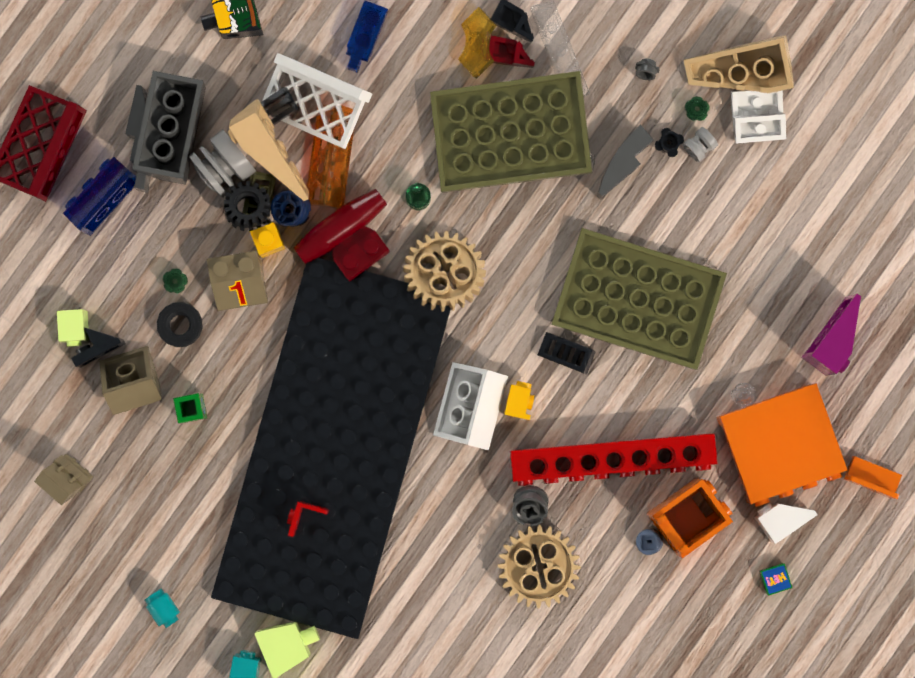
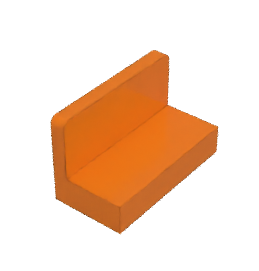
M852 456L844 480L888 498L898 499L899 494L895 492L902 475Z

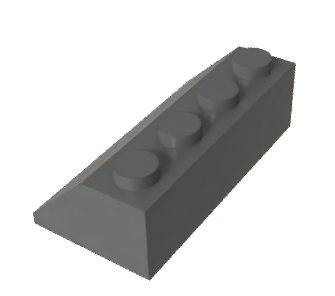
M158 71L152 72L132 168L133 171L159 180L186 185L191 163L189 155L193 153L206 90L203 80Z

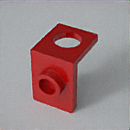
M302 501L297 502L296 509L290 510L287 524L291 525L288 536H295L303 508L323 514H328L329 509Z

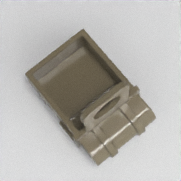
M65 454L56 458L53 464L42 470L34 482L60 505H63L77 493H81L94 476L89 473V470L84 469L78 464L75 458Z

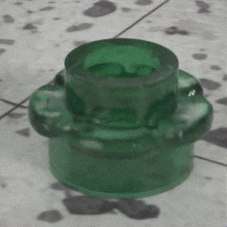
M696 96L691 101L686 102L685 111L690 120L702 121L708 116L707 112L710 110V106L702 97Z
M172 269L166 272L163 276L164 288L170 293H181L185 289L184 286L188 283L186 274H183L180 269ZM174 279H177L176 284L173 283Z

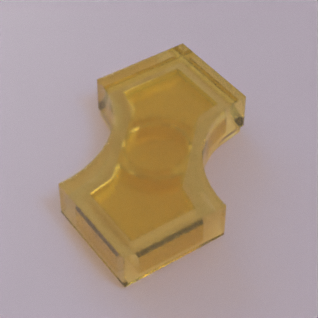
M480 7L461 24L466 35V44L464 51L458 59L476 79L494 62L489 52V39L497 26Z

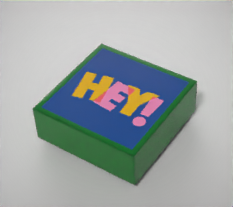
M785 563L759 570L768 596L792 588Z

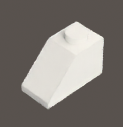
M769 502L757 510L759 514L754 518L770 542L776 544L817 516V513L814 510L778 503L771 505Z

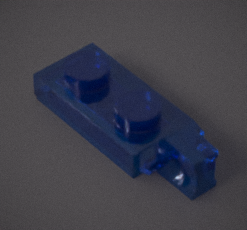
M364 0L347 44L346 55L351 56L347 65L348 70L358 73L362 61L368 62L369 57L372 56L388 14L387 8Z

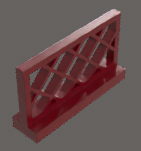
M29 85L0 148V168L2 165L9 163L13 174L4 178L0 177V182L46 202L87 110L76 103L66 101ZM35 93L41 96L44 105L32 110L30 102ZM58 104L66 106L62 116L54 119L50 108ZM46 110L49 121L38 126L34 115ZM30 117L34 128L22 133L20 124L22 120ZM52 126L54 134L51 139L44 142L40 131ZM36 133L39 144L27 148L24 137ZM20 140L23 151L11 155L9 149L11 144ZM41 149L43 158L41 162L33 165L30 153ZM25 156L29 167L17 172L14 160ZM31 172L33 180L28 189L22 186L19 177Z

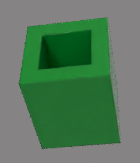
M197 393L173 398L178 424L208 419L203 394Z

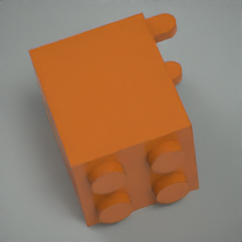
M694 478L647 512V515L672 550L681 558L687 556L733 522L730 518V515L733 514L724 501H718L714 496L717 491L709 480ZM698 492L701 493L714 511L707 517H705L692 499V496Z

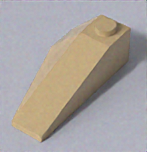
M786 35L684 59L689 85L758 91L760 93H772L794 88L791 57Z
M256 99L230 120L228 134L235 144L239 143L242 150L303 201L308 200L309 190L295 164L292 161L288 163L286 147L283 141H276L273 130L275 126L259 99Z

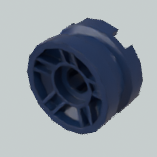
M288 190L278 193L272 200L271 214L278 224L291 227L301 226L309 219L308 215L311 211L309 199L303 201L294 192ZM290 204L294 206V211L292 213H289L291 211Z

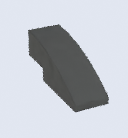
M639 125L627 137L609 163L597 193L599 199L603 198L640 166L641 163L636 159V156L653 142V138L642 125Z

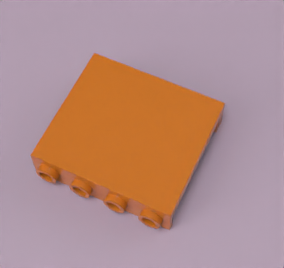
M817 383L803 386L716 417L719 426H722L746 492L748 498L746 502L748 504L754 503L755 507L769 503V498L776 495L779 498L794 494L793 489L802 487L803 490L813 488L818 485L817 481L824 478L827 479V482L842 477V472L847 471Z

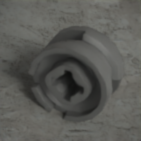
M531 485L518 489L513 498L512 514L514 519L522 525L528 523L531 526H536L543 523L544 518L548 514L549 499L547 493L543 489Z

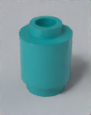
M159 589L144 600L147 604L146 609L158 627L164 625L167 628L179 620L176 616L180 613L179 609L167 592L164 593L162 589Z

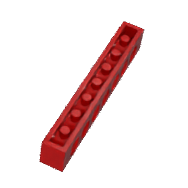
M715 433L510 451L512 481H518V486L533 485V480L543 479L544 484L559 483V478L569 477V482L584 481V476L594 475V479L610 478L609 473H619L620 477L635 476V471L644 470L645 475L660 474V469L670 468V473L686 472L685 467L695 466L696 471L711 470V465L718 464ZM687 446H691L695 450V457L690 461H687L683 456V450ZM662 448H666L670 452V459L665 463H661L657 457L659 450ZM637 450L642 451L645 455V460L641 465H636L632 461V455ZM613 452L617 453L620 458V462L616 467H610L606 461L607 456ZM591 455L594 458L595 463L591 469H584L582 467L581 459L583 456ZM560 457H566L569 461V468L563 472L558 471L555 466L556 460ZM535 459H540L544 463V469L539 474H534L530 470V463Z

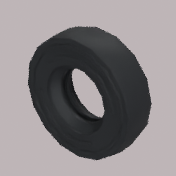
M175 302L166 306L159 313L157 319V331L161 339L174 347H187L193 344L200 337L203 329L199 311L192 305L184 302ZM177 315H183L189 321V328L184 334L177 335L170 328L171 320Z

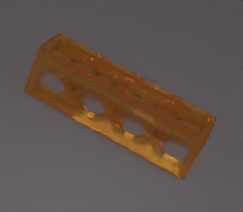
M341 105L344 116L352 114V108ZM336 107L326 111L331 112L329 124L340 119ZM321 115L316 116L315 130L324 126ZM342 124L331 128L334 139L341 141L344 129ZM354 130L346 149L328 141L325 148L322 149L323 139L317 136L313 137L307 181L311 206H326L339 209L344 205ZM323 162V171L319 174L318 167ZM319 186L320 196L319 200L314 199L315 190Z

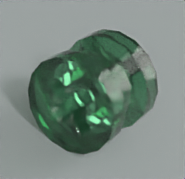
M421 183L411 185L406 191L408 206L416 211L426 209L431 202L429 188Z

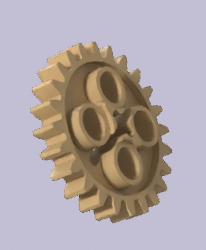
M445 231L444 237H440L438 232H435L434 239L425 235V243L417 240V249L410 247L409 254L411 256L405 257V263L408 265H404L403 272L407 273L404 275V282H410L407 288L408 291L416 290L413 296L414 299L422 297V306L427 302H431V310L436 305H440L441 312H444L445 306L449 305L450 309L454 311L455 304L458 303L460 307L464 308L465 299L472 303L474 299L473 294H480L479 287H483L485 280L482 278L486 275V270L482 269L485 266V261L479 260L482 254L481 251L474 252L475 243L469 246L466 245L467 237L459 241L458 233L453 238H449L448 231ZM450 252L456 257L449 259L444 254ZM433 253H437V255L439 256V260ZM423 263H430L434 267L425 269L421 265ZM462 273L468 278L460 280L455 275ZM450 283L456 288L455 290L451 288ZM435 284H442L445 289L440 291L436 290L433 286Z
M541 525L537 526L536 532H533L532 528L528 526L527 534H524L519 529L518 539L510 536L512 545L503 544L507 554H499V557L504 559L505 562L497 564L498 568L505 570V572L499 574V578H507V581L502 585L503 588L510 586L512 588L509 596L517 593V602L520 603L525 598L527 607L531 605L532 601H535L538 609H540L541 602L545 601L549 608L551 606V599H554L559 604L560 594L568 598L569 595L566 588L575 589L571 579H579V576L573 572L574 570L581 569L580 565L573 562L580 558L579 555L571 554L576 548L575 545L566 546L570 538L567 536L562 540L559 539L561 531L558 530L553 535L551 526H548L546 532H543ZM533 544L537 546L541 563H546V566L542 568L546 582L545 589L541 587L537 570H532V566L536 565L532 551ZM546 544H552L555 547V553L550 558H546L541 554V549ZM526 550L530 553L531 558L528 563L521 564L516 560L519 551ZM558 569L561 571V579L558 582H550L547 575L550 570ZM528 575H532L537 579L536 585L531 589L523 586V579Z

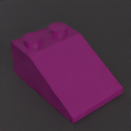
M859 294L845 297L802 356V359L825 376L835 375L838 372L843 373L851 362L848 358L853 350L861 301Z

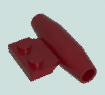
M377 189L369 191L347 202L319 222L293 248L305 264L332 251L334 262L350 282L390 253V250L377 232L367 227L387 206V203Z

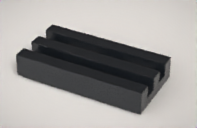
M283 87L260 102L263 108H266L285 96V99L266 110L268 116L289 103L290 107L271 119L273 125L299 110L287 87Z

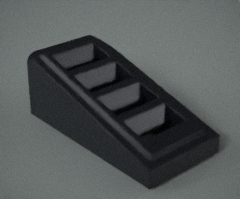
M546 332L537 355L587 375L596 351ZM552 341H557L552 355H549L548 351ZM562 344H565V350L561 359L557 358ZM572 348H575L571 363L567 362ZM583 351L586 354L584 356L581 366H577L578 360Z

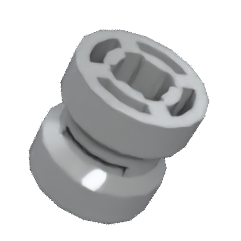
M701 127L696 131L692 139L688 138L682 145L696 162H700L705 158V153L714 150L718 143L707 129Z

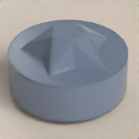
M646 529L638 534L636 545L641 553L652 555L661 550L663 538L657 530Z

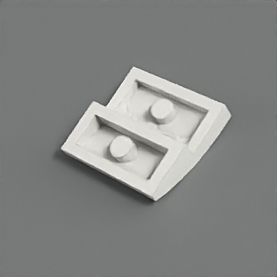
M748 90L730 91L736 144L786 139L783 91L772 93Z

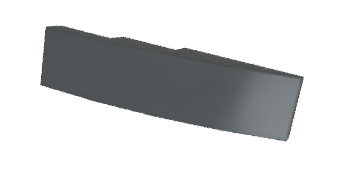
M136 85L125 133L129 138L134 139L130 157L132 163H134L147 101L146 90L141 85ZM137 172L134 188L148 193L151 176Z

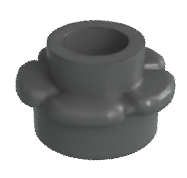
M642 59L635 66L636 76L642 80H654L656 74L660 71L659 67L656 66V62L652 59Z

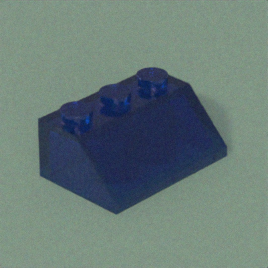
M115 157L111 160H105L99 167L100 172L94 179L92 177L89 178L82 186L83 191L77 198L75 196L72 197L65 205L66 210L63 214L76 228L89 236L97 230L132 191L135 185L136 175Z

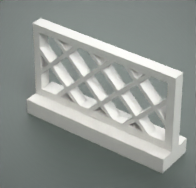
M277 53L274 60L277 66L263 100L274 94L275 90L281 89L279 80L282 72L289 74L292 84L286 87L289 91L294 89L297 97L295 103L297 106H300L303 117L294 121L290 115L281 121L346 149L364 103H369L372 93ZM308 82L313 93L302 98L298 86ZM331 92L334 103L323 107L320 95ZM315 98L319 110L308 114L304 102ZM348 101L356 103L352 114L344 116L341 104ZM285 105L270 116L275 117L288 109L290 105ZM336 107L340 119L329 124L325 112ZM321 115L324 126L314 130L310 119ZM342 124L344 129L341 141L334 139L331 128Z

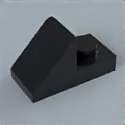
M85 328L93 346L91 347L88 344L76 350L77 355L71 359L75 367L82 368L126 343L123 339Z

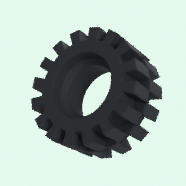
M246 181V185H242V182L237 183V188L234 186L230 188V193L227 192L225 195L224 210L228 222H232L234 228L239 226L241 231H244L245 228H249V231H252L253 227L260 228L261 223L265 224L267 222L271 209L270 197L266 194V190L263 187L260 189L259 184L254 183V186H252L250 181ZM250 198L257 203V209L254 213L246 215L238 210V203L242 199Z

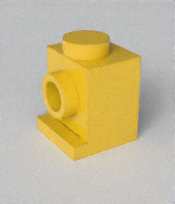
M517 381L516 385H510L504 415L530 420L531 415L526 414V410H532L535 395L530 394L532 384Z

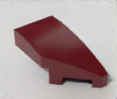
M492 35L489 37L486 62L533 68L535 65L533 59H530L522 48L523 45L520 41L517 42L513 39Z

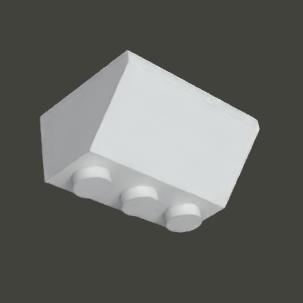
M452 362L433 436L489 450L508 376Z

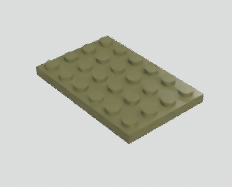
M580 71L430 92L442 193L592 173Z
M581 228L551 325L698 370L727 273Z

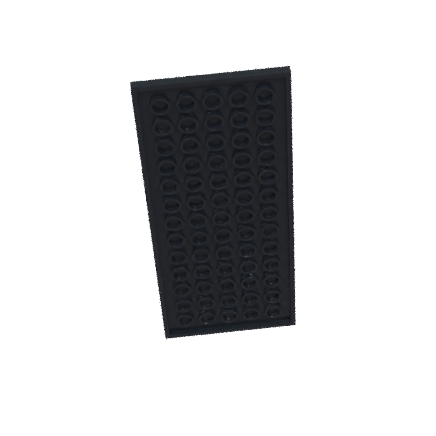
M316 258L306 263L212 591V599L359 639L451 311L449 305L445 306L444 312H441L440 305H436L431 310V302H427L422 306V297L414 299L413 296L416 290L408 291L409 283L364 271L349 282L335 262ZM302 501L329 509L328 514H323L303 508L295 536H288L291 525L287 524L290 510L296 509L297 502Z

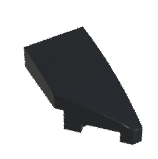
M500 0L489 22L513 35L532 42L534 36L528 23L527 12L524 13V10L507 0Z

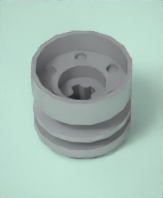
M222 129L210 139L215 149L212 153L201 146L199 149L206 158L201 161L194 152L189 157L193 162L196 172L207 186L223 198L227 192L221 184L226 182L230 188L232 186L235 187L231 176L235 174L239 179L245 181L256 170Z

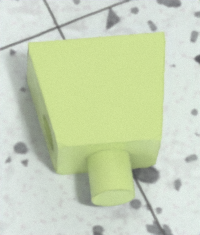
M298 622L263 628L254 633L272 678H277L310 656L307 645L320 640L315 626L301 631Z

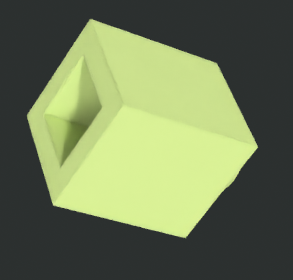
M83 309L57 311L59 342L66 343L67 347L82 346V341H89V336L85 331V328L89 329L88 311Z

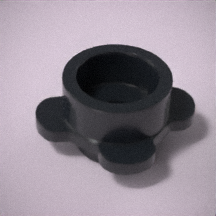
M664 128L661 131L659 141L655 142V149L666 152L669 157H675L678 154V147L684 143V137L671 131L670 128ZM668 140H670V141L672 142L671 145H668V144H667V141H668Z

